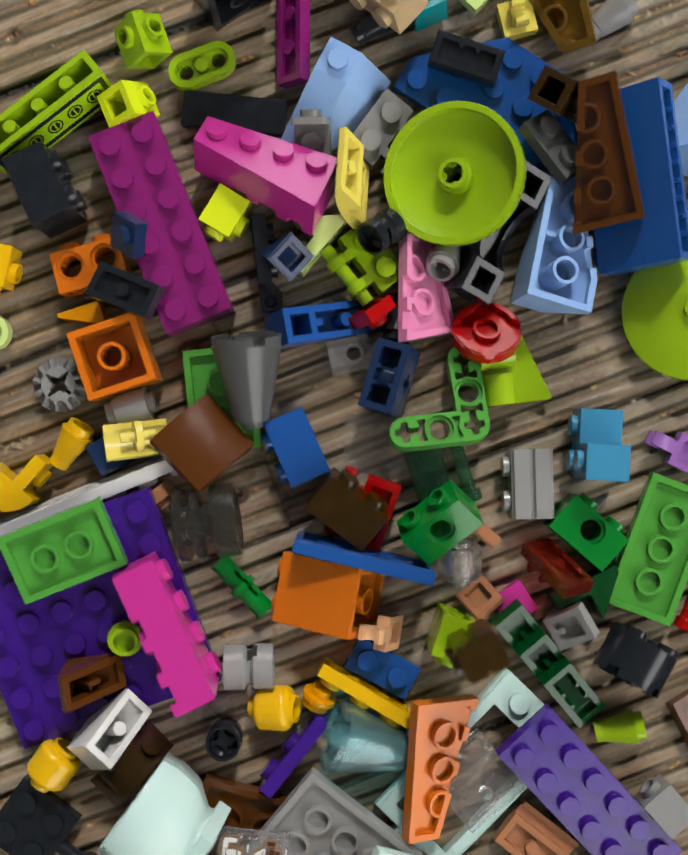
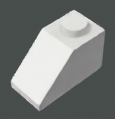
M129 688L124 689L88 718L67 748L91 770H111L152 713V710Z

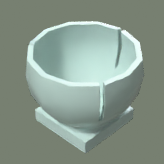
M168 752L136 794L137 798L131 801L98 848V851L102 855H206L214 845L231 808L221 800L214 808L209 807L201 778L184 760Z

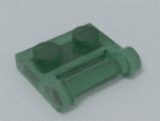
M447 447L450 448L463 492L473 501L483 498L480 487L475 486L464 447ZM446 448L403 452L418 503L427 498L434 489L441 487L450 480L441 450Z

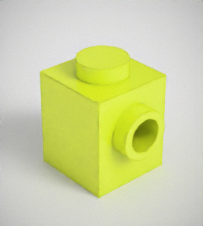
M121 79L97 96L109 128L154 111L157 117L161 116L156 105V97L149 88L148 83Z
M220 183L199 217V221L205 226L203 232L220 243L223 238L232 243L236 236L241 238L246 232L251 221L248 219V216L253 206L249 200Z

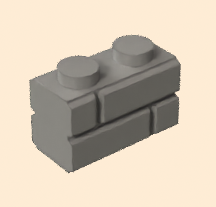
M553 448L506 449V456H501L500 461L501 476L507 477V491H502L501 494L502 511H508V518L515 520L553 519Z

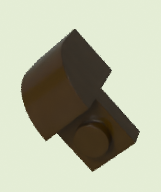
M545 65L527 99L577 124L578 81Z
M149 721L134 736L112 769L100 770L90 781L116 805L130 795L155 769L154 767L174 745Z

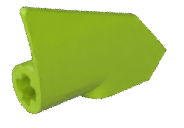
M522 334L519 347L513 356L502 362L480 363L487 407L549 400L551 398V394Z

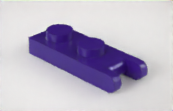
M314 713L299 733L292 731L281 746L284 752L277 760L271 758L260 772L262 777L260 791L267 797L272 798L327 727V713Z

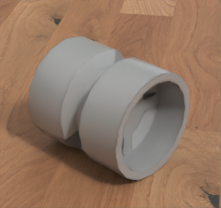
M255 643L251 649H248L245 644H225L223 651L224 689L245 690L248 684H251L255 690L274 689V643Z

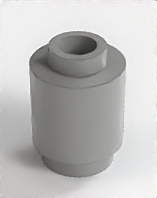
M145 387L112 396L111 401L104 402V409L109 424L154 420V412L159 411L153 391L148 393Z

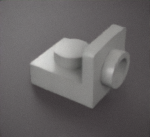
M321 109L300 110V117H291V125L295 126V144L332 156L331 117H322Z
M583 602L560 610L553 607L543 620L548 636L555 641L560 651L595 639L600 633Z

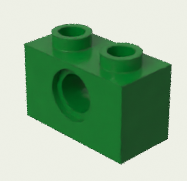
M451 480L441 487L434 489L427 498L413 509L407 510L396 521L402 542L428 565L432 564L484 524L476 503Z
M568 493L554 509V518L546 519L543 524L593 568L603 572L629 542V539L622 534L625 528L609 515L603 518L595 511L598 507L597 503L586 494L581 493L578 496L577 494ZM591 520L595 527L594 533L588 538H583L580 532L581 525L585 521Z

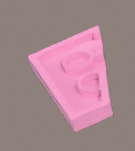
M412 233L406 234L399 241V343L450 334L454 320L448 290L444 287L446 282L433 279L427 272L426 258L436 245L426 242Z

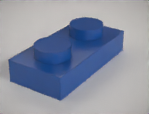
M356 640L344 663V667L405 699L421 670L420 666L393 651L385 653L373 650L374 641Z

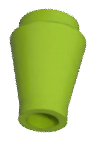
M629 709L606 719L593 722L597 743L639 744V740L647 739L641 711L632 712V709Z

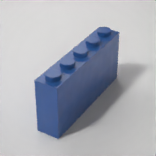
M660 77L620 89L646 217L591 230L595 236L596 244L594 263L601 275L615 276L688 261V210L672 83Z

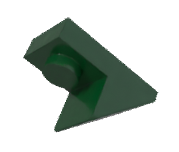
M611 563L603 572L593 568L546 593L551 603L559 610L579 602H584L583 598L587 597L595 614L604 618L619 571L616 565Z

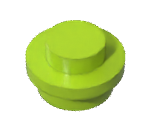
M120 621L114 624L107 635V643L110 650L116 655L123 657L132 656L137 653L142 646L139 637V629L141 628L137 624L131 623V621Z

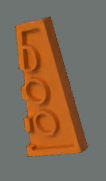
M473 694L411 701L402 839L408 844L440 838L452 796L448 792L452 778L458 774L461 762L457 758L462 741L467 742L471 727L467 723L471 710L476 711L479 700Z

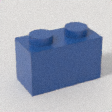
M303 407L263 423L266 431L262 432L261 436L269 452L275 450L280 463L275 464V468L283 484L289 481L291 488L330 471Z

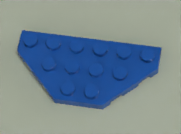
M507 37L482 42V44L506 51L493 88L427 67L431 53L411 58L394 84V92L422 110L449 101H468L488 107L499 114L513 129L521 143L525 160L544 173H548L547 168L518 132V129L527 120L547 110L527 98L544 66L547 65L555 69L554 67ZM550 111L577 146L575 123Z

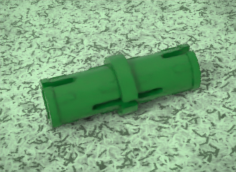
M227 553L211 569L232 590L230 594L234 598L238 596L255 614L256 618L259 619L271 608L272 601L253 582L255 578L251 574L247 576Z

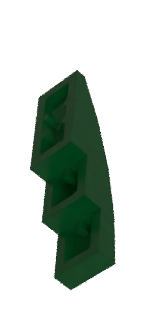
M518 599L514 600L490 620L579 729L606 707Z

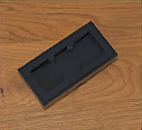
M439 29L427 67L493 88L506 51Z

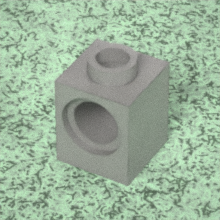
M660 773L655 778L652 777L643 782L639 792L634 797L669 837L673 839L688 826V804Z

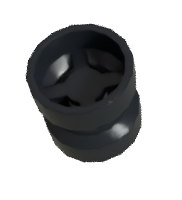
M391 208L383 209L374 216V219H367L357 227V238L360 245L366 252L372 255L382 253L389 247V244H396L406 234L403 218L397 211Z
M223 717L212 724L206 738L205 747L207 753L217 761L233 759L238 754L243 740L241 725L232 718Z

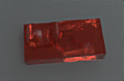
M550 538L523 544L520 554L528 561L527 571L529 573L538 571L540 573L538 578L540 584L548 582L563 598L591 591L595 580Z

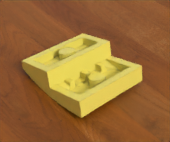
M345 126L339 128L335 200L342 217L355 230L367 218L369 166L363 161L364 145Z

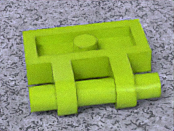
M352 228L338 239L337 244L344 251L343 253L338 254L331 244L320 252L328 263L326 267L329 271L339 276L347 286L346 292L352 299L356 298L362 307H365L374 300L367 290L369 286H372L380 296L398 282L399 260L389 248L378 255L366 252L358 241L357 229L354 230ZM352 261L363 277L358 279L347 264Z

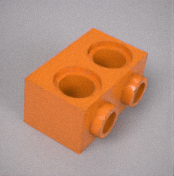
M110 233L94 236L91 238V243L79 245L77 242L66 243L58 247L59 251L49 253L60 295L67 299L85 295V291L102 256L108 252L115 253V262L112 266L132 274L128 256L110 246ZM74 261H80L82 266L80 273L75 277H69V265Z

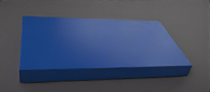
M301 530L296 535L292 549L293 553L429 586L434 585L436 577L432 565H428L423 560L383 550L376 551L367 547L361 552L349 542Z

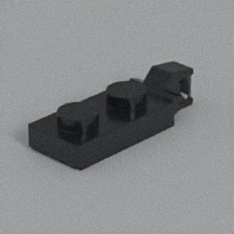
M257 213L251 216L250 224L261 313L276 312L282 309L283 292L275 287L272 279L278 278V270L261 255L269 247V244L274 243L273 223H266L265 213Z

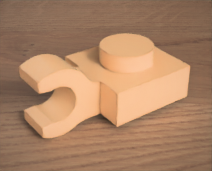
M388 612L379 614L378 619L375 620L373 625L360 624L357 640L374 641L373 650L385 653L399 649L404 615Z

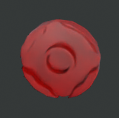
M473 303L461 309L454 317L451 338L454 347L462 356L474 362L486 364L502 362L513 356L520 344L521 324L518 317L510 309L498 303L480 306V303Z

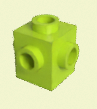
M143 10L130 11L125 14L124 19L113 29L126 69H155L173 53L163 22L158 13H144Z

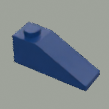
M358 300L283 308L265 316L267 331H274L276 334L282 333L281 349L379 332V327L370 330L366 326L355 330L348 318L363 308Z

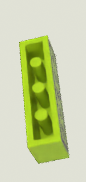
M85 49L0 114V170L8 177L9 175L1 160L2 158L40 141L50 149L101 109L97 96L111 87L112 84Z

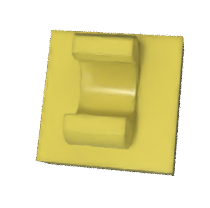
M510 0L496 5L495 12L502 38L507 37L515 40L537 33L538 25L533 6L529 0Z

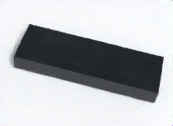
M184 90L181 125L184 128L200 129L207 116L265 135L282 137L286 126L288 103L287 100Z

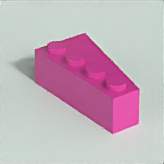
M207 116L193 139L195 170L231 190L236 188L247 195V200L256 205L260 203L265 204L276 211L275 216L286 222L290 219L302 225L303 232L313 236L335 192L337 157Z
M156 551L118 569L112 581L131 623L136 624L139 622L142 627L139 629L140 643L146 654L150 656L155 655L158 672L156 675L162 689L165 687L170 688L175 699V703L170 705L174 717L178 718L216 698L219 671L222 670V666L214 651L209 652L203 642L206 640V636L201 624L197 620L192 621L187 611L190 607L185 594L181 589L176 591L171 581L173 573L165 558L159 559Z

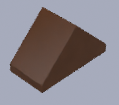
M115 653L67 659L57 676L64 713L74 711L127 686L122 656H118Z

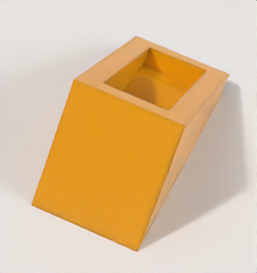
M98 300L57 314L61 320L86 324H96L108 320L104 305Z

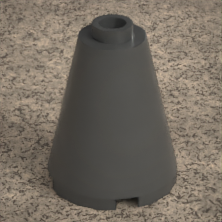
M246 331L232 336V340H229L228 333L212 336L210 338L211 348L234 422L242 423L243 429L263 427V422L270 419L282 346V333L276 334L274 331Z

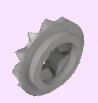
M65 357L51 358L43 365L37 367V373L32 380L34 384L33 395L43 407L55 412H67L75 409L84 401L86 392L74 360ZM63 376H66L67 379L64 384L68 387L67 389L71 394L60 390L53 393L55 384L49 377L61 379Z

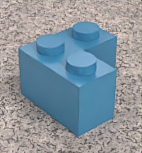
M574 409L573 415L569 416L567 424L568 435L572 436V448L567 450L565 459L566 470H570V477L587 480L629 482L631 446L622 445L623 410Z

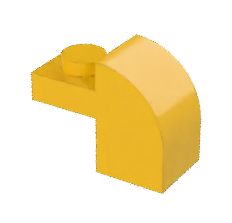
M46 454L34 455L18 475L0 462L1 512L26 509L43 499L33 488L39 489L52 475L49 470L53 465L49 462L50 458Z

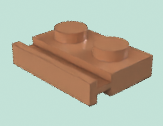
M525 797L521 798V803L518 807L511 811L493 835L494 841L512 855H570L575 847L578 848L580 842L571 833Z

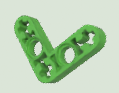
M453 347L446 358L445 364L453 412L408 416L396 419L388 432L390 445L399 452H412L480 443L490 430V419L479 362H474L463 356V359L469 360L465 368L466 377L460 378L462 374L461 364L454 363V361H456L458 355L462 354ZM462 386L472 387L477 394L476 400L472 402L463 401L459 397L458 389ZM479 408V410H475L473 413V420L475 425H481V428L477 434H473L472 430L465 429V426L470 421L469 411ZM436 422L444 424L448 429V436L444 439L434 438L430 434L429 426ZM423 424L422 436L424 441H420L421 434L411 435L408 442H403L402 437H396L401 427H405L407 433L418 432L419 425Z

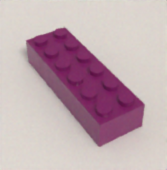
M154 111L88 136L117 211H126L148 223L144 257L136 258L144 279L156 283L165 289L156 310L166 334L175 337L235 313L232 301L162 126Z

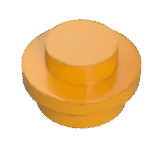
M320 682L306 684L303 688L302 703L307 709L314 713L325 714L328 709L333 708L336 702L335 696L331 690Z

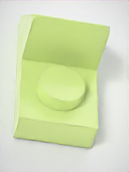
M341 214L323 215L313 236L303 232L311 240L309 243L305 240L302 243L314 257L300 271L299 274L302 277L306 275L322 256L320 252L332 244L347 227V222ZM293 221L294 225L302 231V225Z

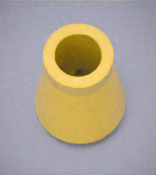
M71 417L67 423L62 424L49 462L54 467L67 471L70 465L86 449L85 447L93 442L92 436L95 430L86 422Z

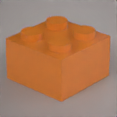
M126 313L66 333L88 401L101 402L110 399L112 396L163 381L143 319Z

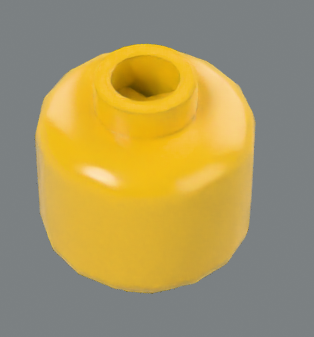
M275 685L274 689L256 690L255 695H251L248 700V715L253 717L254 724L260 730L287 731L292 727L293 723L299 721L301 699L289 685Z
M57 737L55 740H45L28 762L27 773L31 778V785L36 790L42 793L62 791L79 769L80 759L67 748L70 744L69 740Z

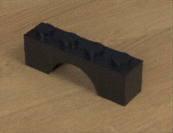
M526 160L525 186L513 214L490 236L476 243L464 245L461 251L459 272L446 281L444 285L447 289L470 302L491 303L505 274L502 268V256L505 246L520 222L530 213L537 210L552 180V177Z

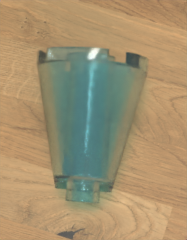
M339 700L340 704H334L327 717V727L322 734V737L328 738L327 749L320 748V765L324 771L331 773L406 772L409 733L390 726L382 719L348 701Z

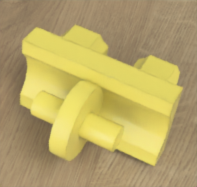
M166 418L102 425L106 462L160 456L158 451L150 444V440L167 425Z

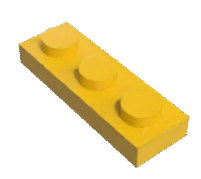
M324 656L317 670V676L321 678L320 683L334 692H338L339 689L351 695L350 701L364 710H368L369 707L381 713L379 717L390 726L397 728L400 724L409 729L411 707Z

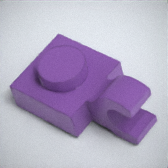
M649 430L644 443L666 452L667 455L663 463L688 475V434L677 432L673 439L659 431L653 432Z

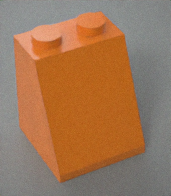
M283 551V557L280 559L277 567L279 576L277 591L271 603L273 610L272 621L345 640L358 637L360 624H374L378 618L384 574L293 553L292 551Z

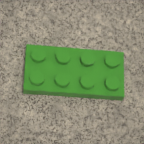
M650 472L626 534L629 542L620 551L615 564L619 573L609 604L671 626L688 581V485Z

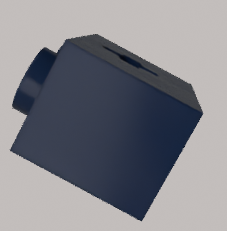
M378 337L358 405L368 411L396 419L401 418L420 353L411 345Z

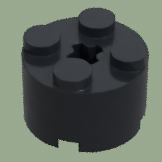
M617 622L615 626H611L593 664L632 687H639L643 689V693L658 699L677 662L678 652L659 642L657 644L646 639L648 636L646 633L631 625L625 626Z

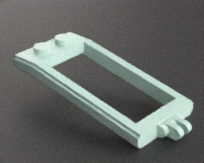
M505 668L477 696L479 700L476 711L471 710L467 725L472 727L495 705L519 729L545 704L511 671ZM406 770L374 801L395 823L392 829L401 836L404 811L396 804L405 796ZM515 774L443 848L434 840L413 843L412 845L421 852L424 851L427 855H462L528 787Z

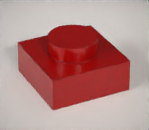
M389 294L370 302L349 317L348 320L355 330L366 326L373 330L388 320L386 314L397 306Z

